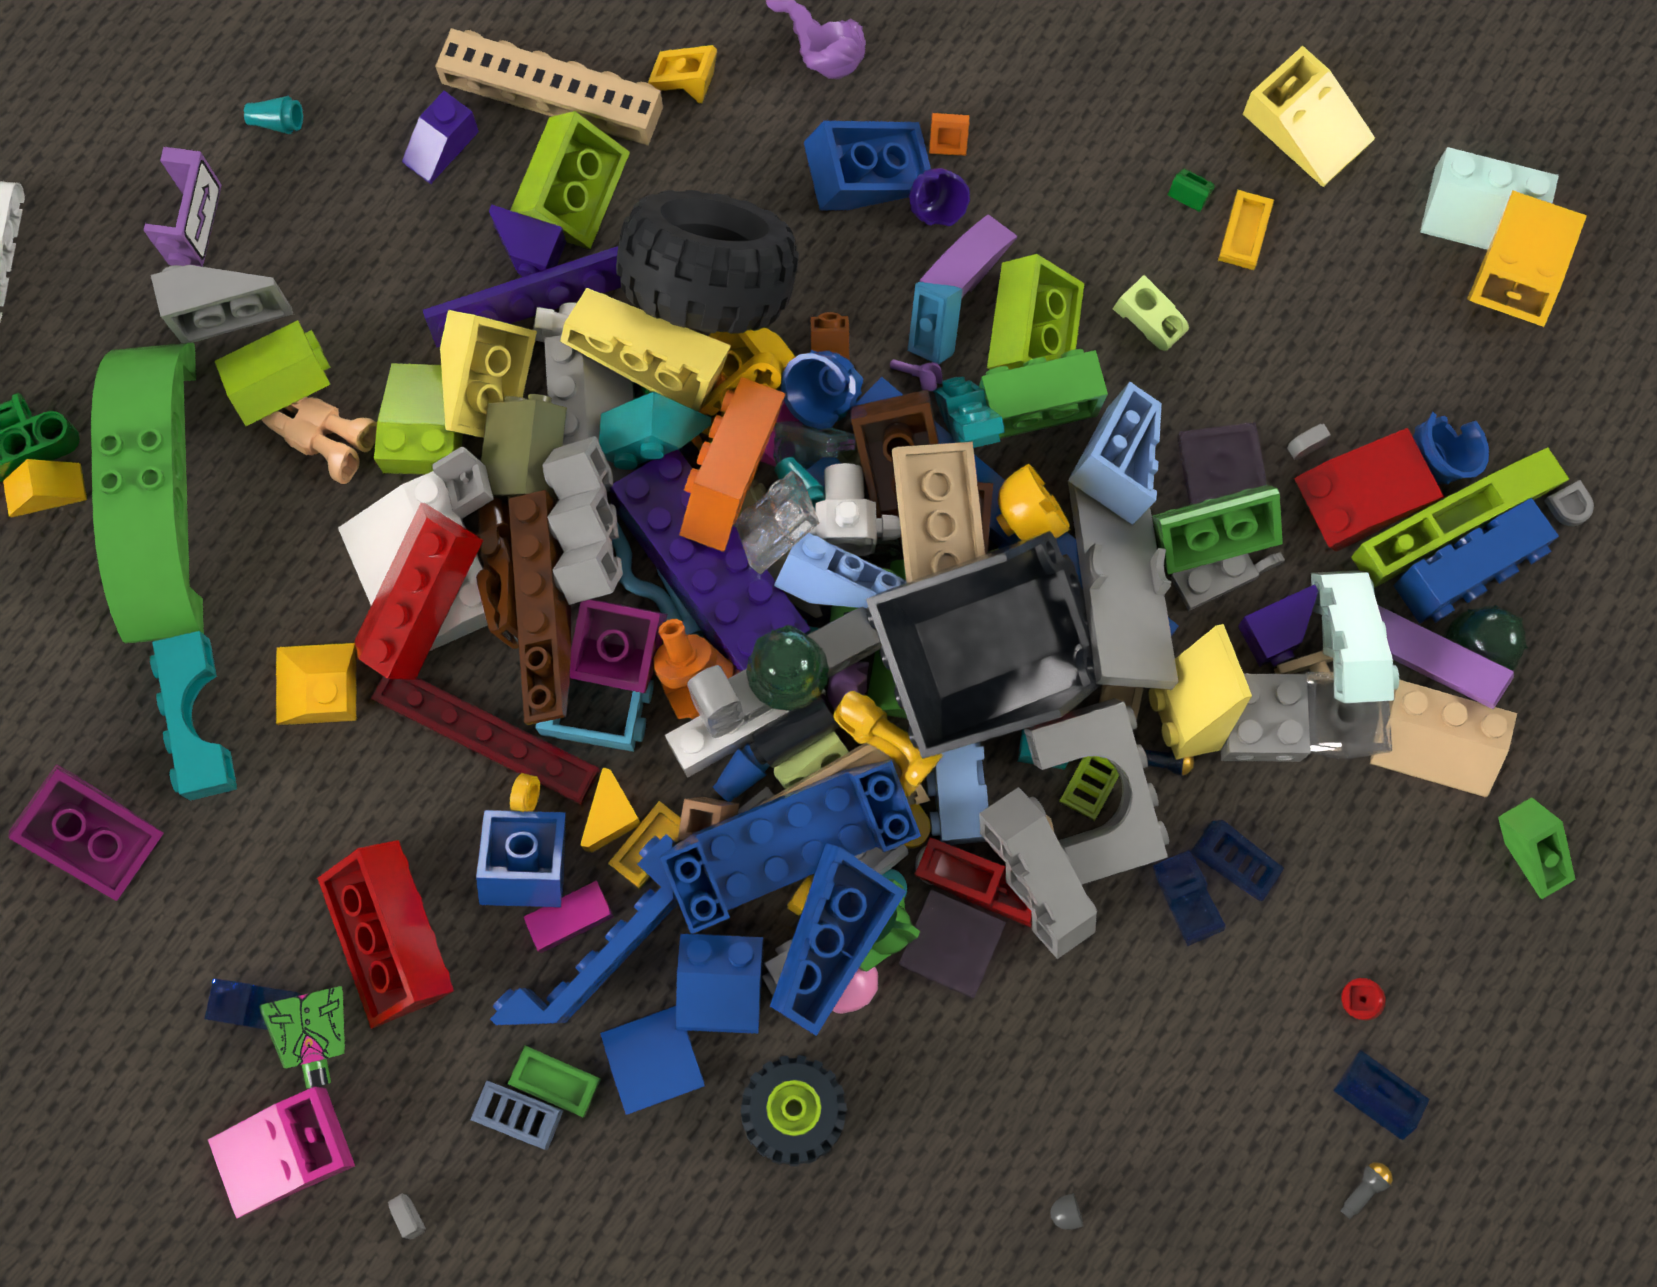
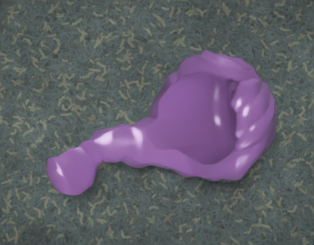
M766 0L767 6L772 11L789 13L790 18L793 20V30L798 35L801 46L799 53L802 55L803 62L807 68L814 69L829 79H840L852 73L861 63L865 54L866 41L863 26L859 25L855 20L849 19L846 22L841 20L820 25L816 20L812 19L811 13L806 7L798 4L795 0Z

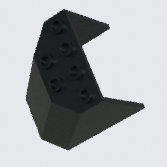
M1051 531L891 588L866 599L868 604L866 613L869 624L874 630H877L882 644L880 650L882 661L885 667L891 670L896 684L894 689L896 701L901 709H905L910 724L908 728L910 741L916 749H919L922 759L1061 718L1101 686V684H1096L1084 592L1074 563L1067 554L1061 555L1057 540Z

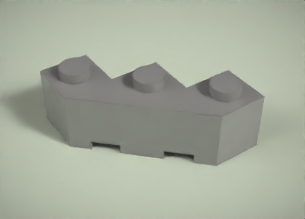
M596 436L553 449L542 465L544 468V478L549 487L554 489L559 499L547 517L550 532L559 541L564 551L553 568L554 582L557 589L564 593L569 605L612 593L623 575L621 558L613 556L612 540L619 538L616 507L612 504L609 505L606 488L613 486L612 470Z
M1018 787L980 812V834L1006 862V883L1032 911V931L1050 952L1058 959L1096 932L1097 909L1086 895L1071 866L1072 863L1068 854L1061 847L1046 819L1045 810L1035 797L1029 798Z

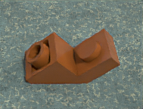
M826 312L818 317H811V350L816 352H837V354L850 361L848 316Z

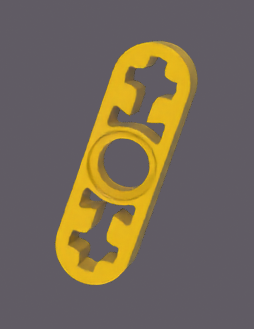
M761 352L755 354L710 393L700 413L706 416L707 414L710 416L715 415L721 408L727 390L736 388L741 377L755 381L758 370L764 372L769 369L772 371L771 375L768 373L763 374L758 378L757 383L776 390L781 383L783 373L782 361L772 353ZM715 417L711 419V426L713 424ZM711 426L705 429L702 433L709 435V430L711 429Z

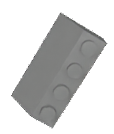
M562 335L544 338L547 393L552 398V404L567 407L563 446L596 436L599 442L601 414L635 400L634 382L560 342ZM607 461L612 470L613 483L640 468L639 464L635 469H619L614 466V463Z

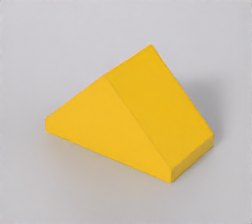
M27 459L3 480L9 517L87 500L80 463Z
M602 768L580 844L584 851L591 853L641 824L611 769Z

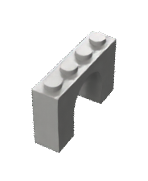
M1115 698L1068 712L1061 718L1024 728L1033 763L1038 768L1044 770L1079 758L1099 756L1109 760L1120 776L1122 797L1113 817L1096 829L1058 840L1061 847L1068 854L1072 863L1071 866L1081 885L1168 858L1165 845L1169 844L1168 833L1162 821L1158 822L1154 807L1159 805L1157 793L1153 784L1147 783L1143 768L1148 767L1147 757L1141 744L1136 745L1133 730L1137 729L1136 718L1131 706H1126L1125 702Z

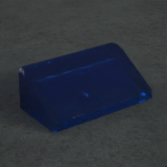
M1361 1050L1357 1053L1333 1090L1401 1140H1404L1417 1128L1430 1100Z

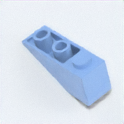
M801 529L774 586L811 604L867 608V598L905 584L906 580Z

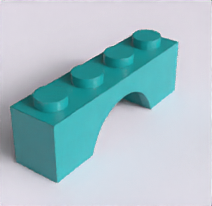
M196 631L152 642L155 655L150 656V665L156 679L159 678L161 692L157 693L156 699L161 715L166 716L168 730L163 732V740L167 752L173 756L174 768L170 769V780L174 791L179 792V795L191 801L237 790L231 751L220 744L203 741L195 731L192 721L193 704L198 693L208 682L217 677L210 639L201 631Z

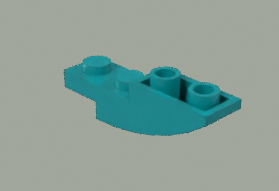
M954 377L942 381L943 387L933 390L944 422L955 443L973 442V448L1000 442L999 434L1005 432L1002 416L987 406L983 389L970 380L965 381V377Z

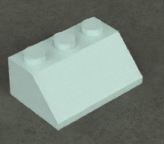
M1447 147L1435 167L1420 232L1488 250L1512 190L1552 204L1559 175Z

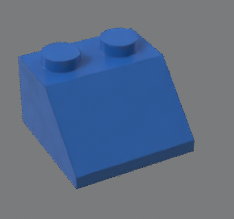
M484 810L476 875L479 905L561 907L564 880L566 813Z
M680 934L677 967L676 1030L759 1034L764 957L763 937Z

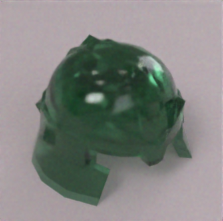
M1497 605L1468 609V611L1461 613L1451 623L1446 638L1457 640L1458 645L1511 671L1518 667L1524 650L1528 648L1522 624L1523 618H1519Z
M790 625L772 630L771 633L763 635L756 640L753 653L748 658L746 674L750 689L759 701L773 709L792 711L808 706L820 696L827 684L829 666L825 652L822 650L823 648L815 640L805 635V633Z

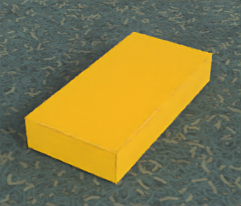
M1240 190L1237 191L1220 250L1219 261L1251 270L1255 269L1274 199Z
M659 801L608 864L641 889L650 876L638 865L643 858L639 855V852L654 836L661 840L667 834L677 844L680 841L678 835L681 818Z

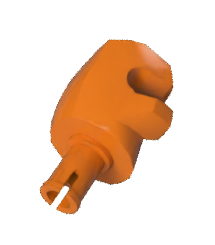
M670 619L662 623L658 630L664 644L658 648L653 658L654 669L677 718L695 719L700 715L692 702L687 686L688 681L701 671L715 665H720L729 679L735 675V666L706 639L696 634L686 635L685 627L681 620Z

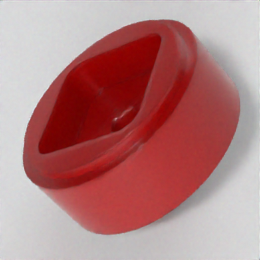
M1354 979L1344 987L1342 992L1344 1009L1356 1019L1372 1020L1378 1017L1384 1010L1386 1004L1384 991L1376 982L1370 979Z

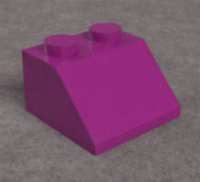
M596 599L580 602L571 647L570 678L646 693L654 671L653 658L658 648L662 645L663 640L658 630L661 624L667 620L668 614Z

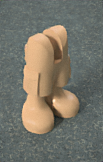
M304 397L284 407L296 414L293 419L279 411L261 419L266 426L284 437L291 447H294L301 453L311 456L318 453L322 454L328 462L330 476L341 484L348 483L358 470L359 456L353 448L331 440L325 435L334 432L344 438L351 446L362 452L370 451L376 440L377 422L371 418H357L354 420L339 417L337 407L314 397Z

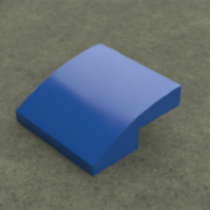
M676 1005L600 1033L626 1115L705 1086L688 1031L676 1030Z

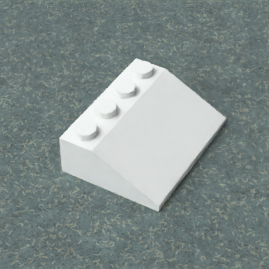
M433 471L400 485L338 527L371 605L420 503L428 504L466 529L463 520L452 511L446 482ZM478 554L458 591L430 651L488 625L476 579L478 572L484 569Z

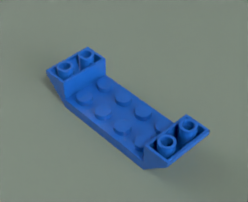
M889 759L843 770L693 833L659 857L690 933L693 934L730 918L727 910L816 873L826 843L839 846L851 855L857 856L876 847L882 852H886L921 837L894 764Z
M665 834L661 840L654 836L641 849L639 855L643 858L638 865L661 888L657 892L652 889L648 890L634 905L638 912L627 923L621 919L606 934L605 938L609 943L600 952L592 950L576 966V969L580 972L571 983L562 981L548 995L546 1000L550 1003L549 1006L531 989L519 988L514 991L509 989L493 1005L497 1012L490 1020L495 1025L566 1023L679 904L659 857L677 844Z

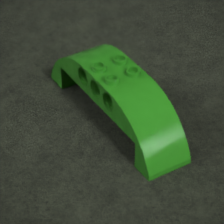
M193 342L111 350L105 354L100 362L95 378L91 411L92 504L95 545L100 575L110 613L117 631L125 644L157 641L196 631H201L204 634L203 598L190 587L184 381L196 380L195 344Z

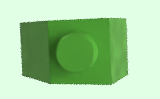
M1532 797L1498 817L1505 845L1541 899L1576 880L1563 821Z

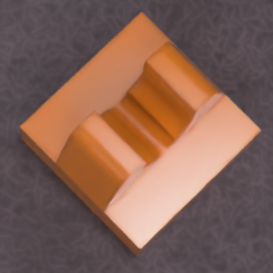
M932 113L929 153L966 156L969 115Z

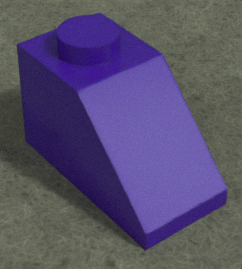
M443 91L419 117L402 163L431 184L479 132L472 111Z
M491 204L489 213L494 227L515 270H517L520 276L525 277L557 266L566 244L561 226Z
M1315 584L1245 616L1238 627L1259 667L1271 662L1273 668H1275L1277 665L1288 662L1295 657L1293 651L1303 641L1317 598L1318 589Z

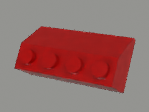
M420 503L354 641L358 659L387 679L416 680L483 540L428 504Z
M399 840L358 848L317 878L371 1029L434 1004L454 991L449 971L444 965L436 943L435 933L430 927L423 908L421 895L416 889L409 870L408 860L402 851Z

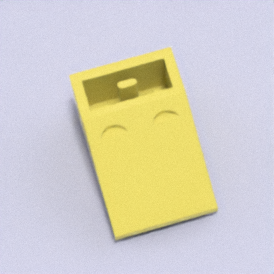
M1304 46L1298 49L1251 92L1243 115L1322 187L1326 186L1375 140L1372 132L1332 72Z

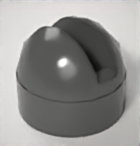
M1074 1193L1061 1196L1051 1207L1052 1221L1057 1227L1064 1230H1073L1084 1226Z

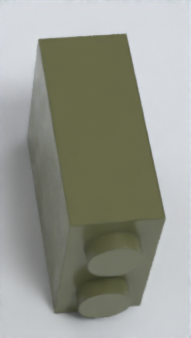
M529 394L528 400L521 397L505 396L504 402L488 403L481 462L486 466L493 497L499 498L502 501H508L509 498L546 490L556 500L557 495L554 489L549 487L544 478V468L542 465L553 449L563 446L567 407L552 404L551 397L538 394Z

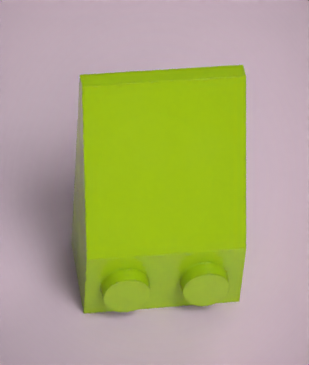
M392 363L377 421L374 460L383 473L427 474L433 471L432 465L462 447L463 433L449 431L445 428L441 365Z

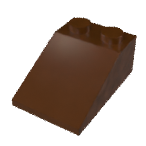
M928 390L851 407V422L870 501L876 502V518H882V515L899 517L892 449L904 446L940 444Z

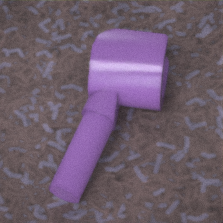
M893 359L890 363V368L919 377L922 390L933 391L937 389L936 383L942 384L941 368L935 362L918 366Z

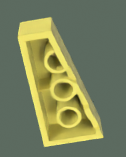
M586 288L566 319L560 342L647 390L656 392L697 412H700L715 387L731 347L729 344L689 328L672 325L669 321L661 318L656 319L646 314L644 310L589 288Z

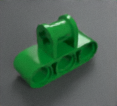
M19 392L13 394L11 400L0 404V482L27 459L53 461L71 453L79 444V432L59 412L48 411L33 417L23 396ZM63 428L62 433L57 438L51 439L52 434L56 430ZM26 443L24 450L19 454H15L18 446Z

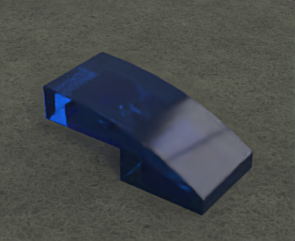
M1190 850L1153 865L1160 888L1187 946L1225 930L1226 925L1207 891L1208 883Z
M214 978L204 1019L268 1030L259 1005L302 994Z

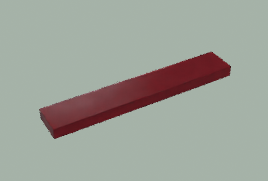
M383 676L371 697L373 701L518 774L525 773L537 776L540 785L582 805L600 771L598 767L420 678H416V680L387 679Z

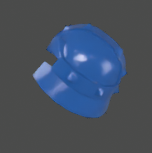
M811 350L810 353L800 354L788 362L782 373L781 391L785 393L784 403L792 415L804 425L815 429L832 428L839 418L838 415L851 410V407L856 405L857 397L862 394L863 377L855 370L854 365L847 358L837 354V352H816Z
M1434 412L1431 413L1426 422L1415 427L1413 438L1438 485L1449 484L1462 478L1476 477L1484 472L1489 461V446L1485 433L1476 420L1462 425V434L1459 436L1448 424L1447 417L1440 416L1436 418L1437 415Z

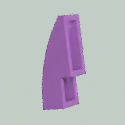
M987 215L964 233L920 279V282L959 287L963 290V298L968 291H972L1017 239V235L990 215Z

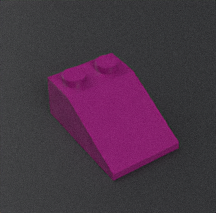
M56 764L9 830L8 838L117 901L164 833L93 785Z

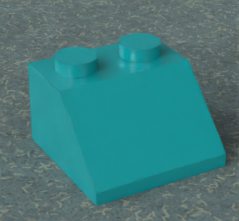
M651 392L602 413L599 444L607 461L614 463V466L619 469L631 470L635 469L639 464L652 459H660L665 454L682 448L711 426L712 418L656 392Z

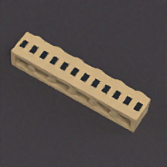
M451 28L436 64L442 84L548 116L576 111L602 132L648 146L663 109L661 91L649 83L630 82L621 79L612 72L604 71L600 73L587 69L584 65L575 61H568L566 63L553 59L542 51L529 52L517 48L508 41H492L483 38L480 34L471 30L462 32Z

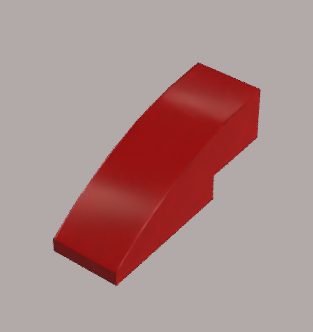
M929 839L915 872L916 877L964 900L1032 928V911L1006 883L1005 866L936 839Z

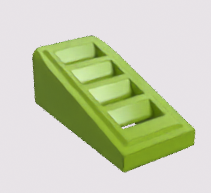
M1099 756L1083 757L1059 802L1095 821L1119 777L1116 768L1106 758ZM1091 759L1111 769L1110 775L1089 765ZM1085 774L1104 784V787L1100 790L1083 781L1081 777ZM1078 788L1097 798L1095 804L1093 805L1074 795V790Z

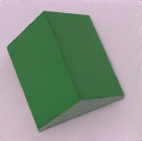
M1182 169L1176 174L1168 196L1201 212L1215 186L1214 183L1187 169Z

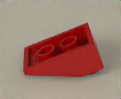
M1409 428L1332 458L1294 478L1328 547L1335 551L1344 549L1444 498Z

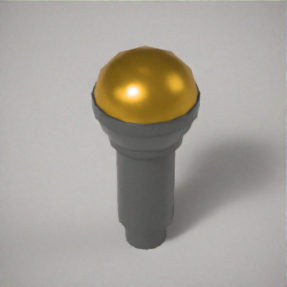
M1372 1163L1366 1166L1361 1184L1344 1202V1207L1340 1210L1348 1219H1351L1353 1215H1357L1375 1193L1378 1194L1389 1189L1393 1179L1392 1173L1387 1166L1382 1163Z

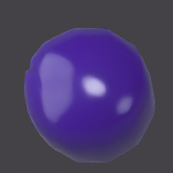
M942 168L925 170L923 174H919L912 184L909 194L911 211L920 221H924L930 226L932 224L952 226L966 213L970 202L969 186L960 176L950 170Z

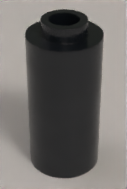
M819 692L752 734L754 743L750 744V748L761 765L768 763L774 768L841 726L834 719L835 709L822 692Z

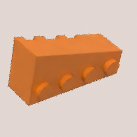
M743 377L740 378L735 391L727 390L720 412L725 414L723 417L716 415L708 436L713 441L712 443L704 441L696 463L701 465L700 470L692 468L684 491L691 494L681 526L680 536L717 550L725 551L733 524H736L747 491L751 487L759 462L763 457L777 422L785 393Z

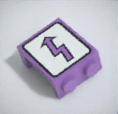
M163 147L160 161L183 194L176 227L145 224L144 232L169 265L203 266L222 185L200 151Z

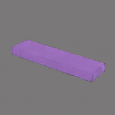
M1378 605L1381 620L1386 626L1387 641L1393 660L1491 709L1495 708L1514 678L1513 671Z

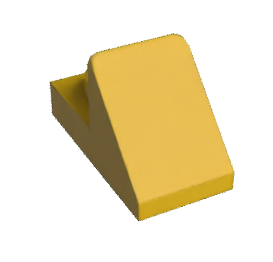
M710 45L660 51L648 83L660 91L684 89L698 103H703L714 74L717 49Z

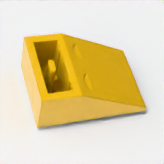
M1512 190L1467 300L1544 327L1560 291L1587 215Z

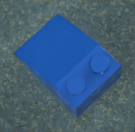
M823 121L804 141L820 210H851L908 198L914 180L919 174H923L925 170L931 169L919 122Z

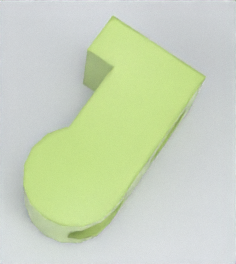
M1145 275L1128 289L1112 308L1122 318L1127 317L1144 333L1150 342L1162 351H1167L1189 330L1186 319L1175 308L1176 306Z
M833 731L774 767V775L784 789H787L847 754L849 751Z

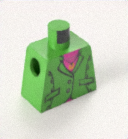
M342 986L259 1005L283 1068L302 1065L306 1089L331 1083L327 1058L345 1054Z

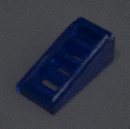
M1224 820L1211 821L1190 852L1200 861L1259 901L1265 899L1284 870L1280 864ZM1221 837L1224 838L1225 840L1215 853L1213 849L1215 848ZM1234 845L1238 848V851L1228 863L1224 859ZM1249 855L1253 859L1244 872L1240 873L1238 869L1246 856ZM1260 864L1266 867V870L1258 882L1254 884L1250 879Z

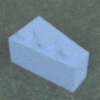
M1129 382L1107 407L1068 481L1133 525L1156 501L1157 490L1153 489L1154 474L1158 471V461L1155 460V447L1160 442L1162 403Z
M980 742L942 753L944 756L926 777L928 797L935 796L937 811L930 812L932 836H939L940 841L948 845L987 842L980 834L979 813L988 808L987 785L984 782L982 764L984 748L980 746Z

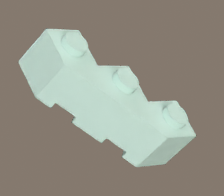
M1359 570L1311 573V586L1315 584L1318 589L1313 612L1322 615L1323 654L1333 658L1334 698L1343 703L1394 701V690H1397L1399 687V672L1397 666L1393 665L1387 641L1386 626L1381 620L1375 598L1374 583L1370 579L1369 573Z

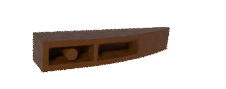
M546 490L508 499L524 723L527 725L566 717L570 682L571 605L568 604L564 593L557 589L554 582L553 568L564 551L559 541L552 536L549 529L547 517L557 501Z

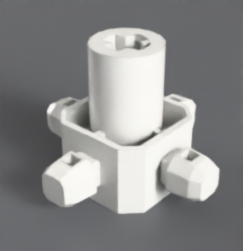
M835 464L824 470L825 500L816 503L815 519H809V515L796 516L790 519L791 539L796 541L802 529L857 556L875 553L877 537H882V541L896 540L901 537L899 517L882 515V518H876V502L864 499L863 468L855 464Z

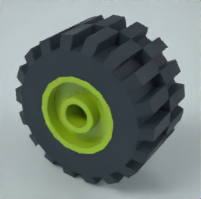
M788 1055L782 1056L776 1062L772 1063L769 1061L764 1064L763 1069L758 1073L755 1072L750 1078L749 1085L745 1087L741 1105V1117L746 1136L759 1154L770 1158L774 1163L779 1165L781 1163L790 1164V1166L812 1163L831 1150L842 1132L846 1115L844 1091L842 1086L838 1085L835 1080L836 1076L831 1070L827 1071L824 1069L821 1062L817 1060L811 1062L806 1060V1056L797 1055V1058H789Z

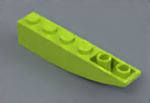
M1547 447L1465 487L1362 543L1351 558L1359 571L1369 573V577L1374 583V588L1410 569L1422 559L1426 560L1432 557L1445 546L1457 543L1475 529L1486 527L1493 519L1532 498L1535 500L1564 484L1569 478Z

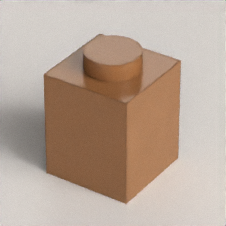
M707 797L684 799L678 839L684 840L695 832L736 816L739 804Z

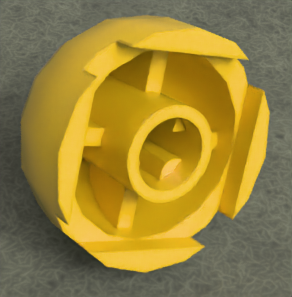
M1030 464L1020 468L1004 481L999 490L997 500L1001 514L996 519L1008 537L1015 533L1021 540H1025L1051 531L1054 537L1058 538L1071 530L1069 528L1070 524L1053 494L1050 496L1043 486L1045 484Z

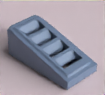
M486 1080L471 1120L531 1145L548 1150L564 1110ZM494 1093L502 1096L491 1119L486 1117L485 1114ZM512 1099L516 1103L507 1124L501 1123L500 1121L508 1101ZM527 1105L531 1108L522 1130H519L515 1126L523 1106ZM539 1111H542L546 1114L537 1136L532 1135L530 1132Z

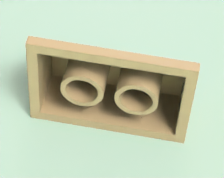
M1399 680V687L1397 690H1394V701L1384 702L1370 764L1488 797L1509 752L1517 713L1497 707L1491 709L1476 701Z

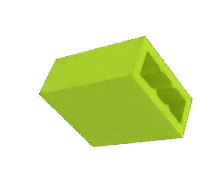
M298 320L215 360L227 396L245 426L331 385L325 373V370L331 367L322 352L323 350L312 330L305 333Z

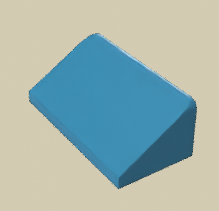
M925 282L915 284L908 351L937 364L942 363L953 355L963 291L961 288Z

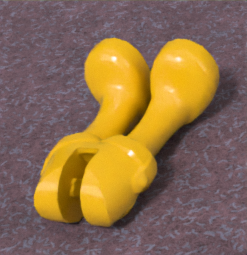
M849 691L845 694L834 712L835 721L859 744L868 743L895 761L901 770L899 780L906 798L914 792L944 756L940 753L922 759L919 749L912 745L909 733L891 723L887 719V713L880 707H877L875 702L867 695H862L856 691Z

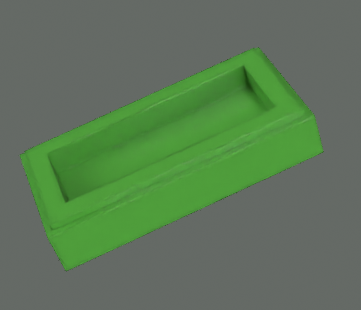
M525 1046L508 1084L584 1117L601 1078Z

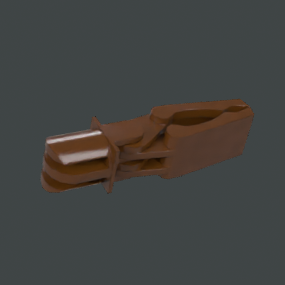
M493 497L494 500L477 509L479 534L476 536L483 540L480 547L481 557L484 560V569L480 570L476 576L477 586L489 631L512 649L519 648L509 506L502 503V500Z

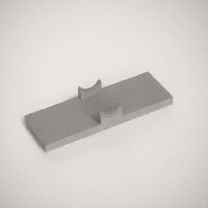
M1068 481L1096 684L1173 690L1179 681L1165 601V593L1171 587V581L1167 580L1164 572L1166 549H1157L1150 507L1132 525Z

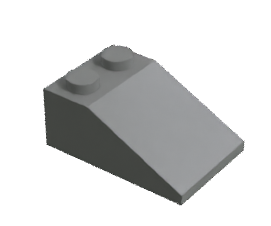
M173 265L163 269L160 273L151 275L160 316L181 343L204 340L293 314L292 307L272 277L195 265Z

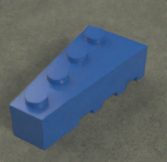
M1532 498L1493 519L1486 525L1487 528L1485 530L1477 528L1454 544L1455 548L1449 544L1438 550L1428 560L1422 559L1415 563L1393 585L1419 624L1429 618H1432L1435 623L1439 622L1455 611L1452 604L1464 598L1467 604L1488 591L1484 586L1488 582L1496 579L1501 584L1519 572L1516 565L1526 559L1532 565L1552 552L1548 545L1557 539L1559 535Z
M826 843L770 1007L817 1036L906 891L841 847Z

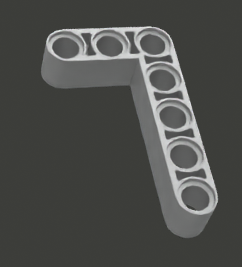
M860 607L845 614L729 679L720 665L709 667L692 677L687 683L691 699L712 738L721 737L879 650L882 644L877 630H874L869 624L866 613L867 608Z

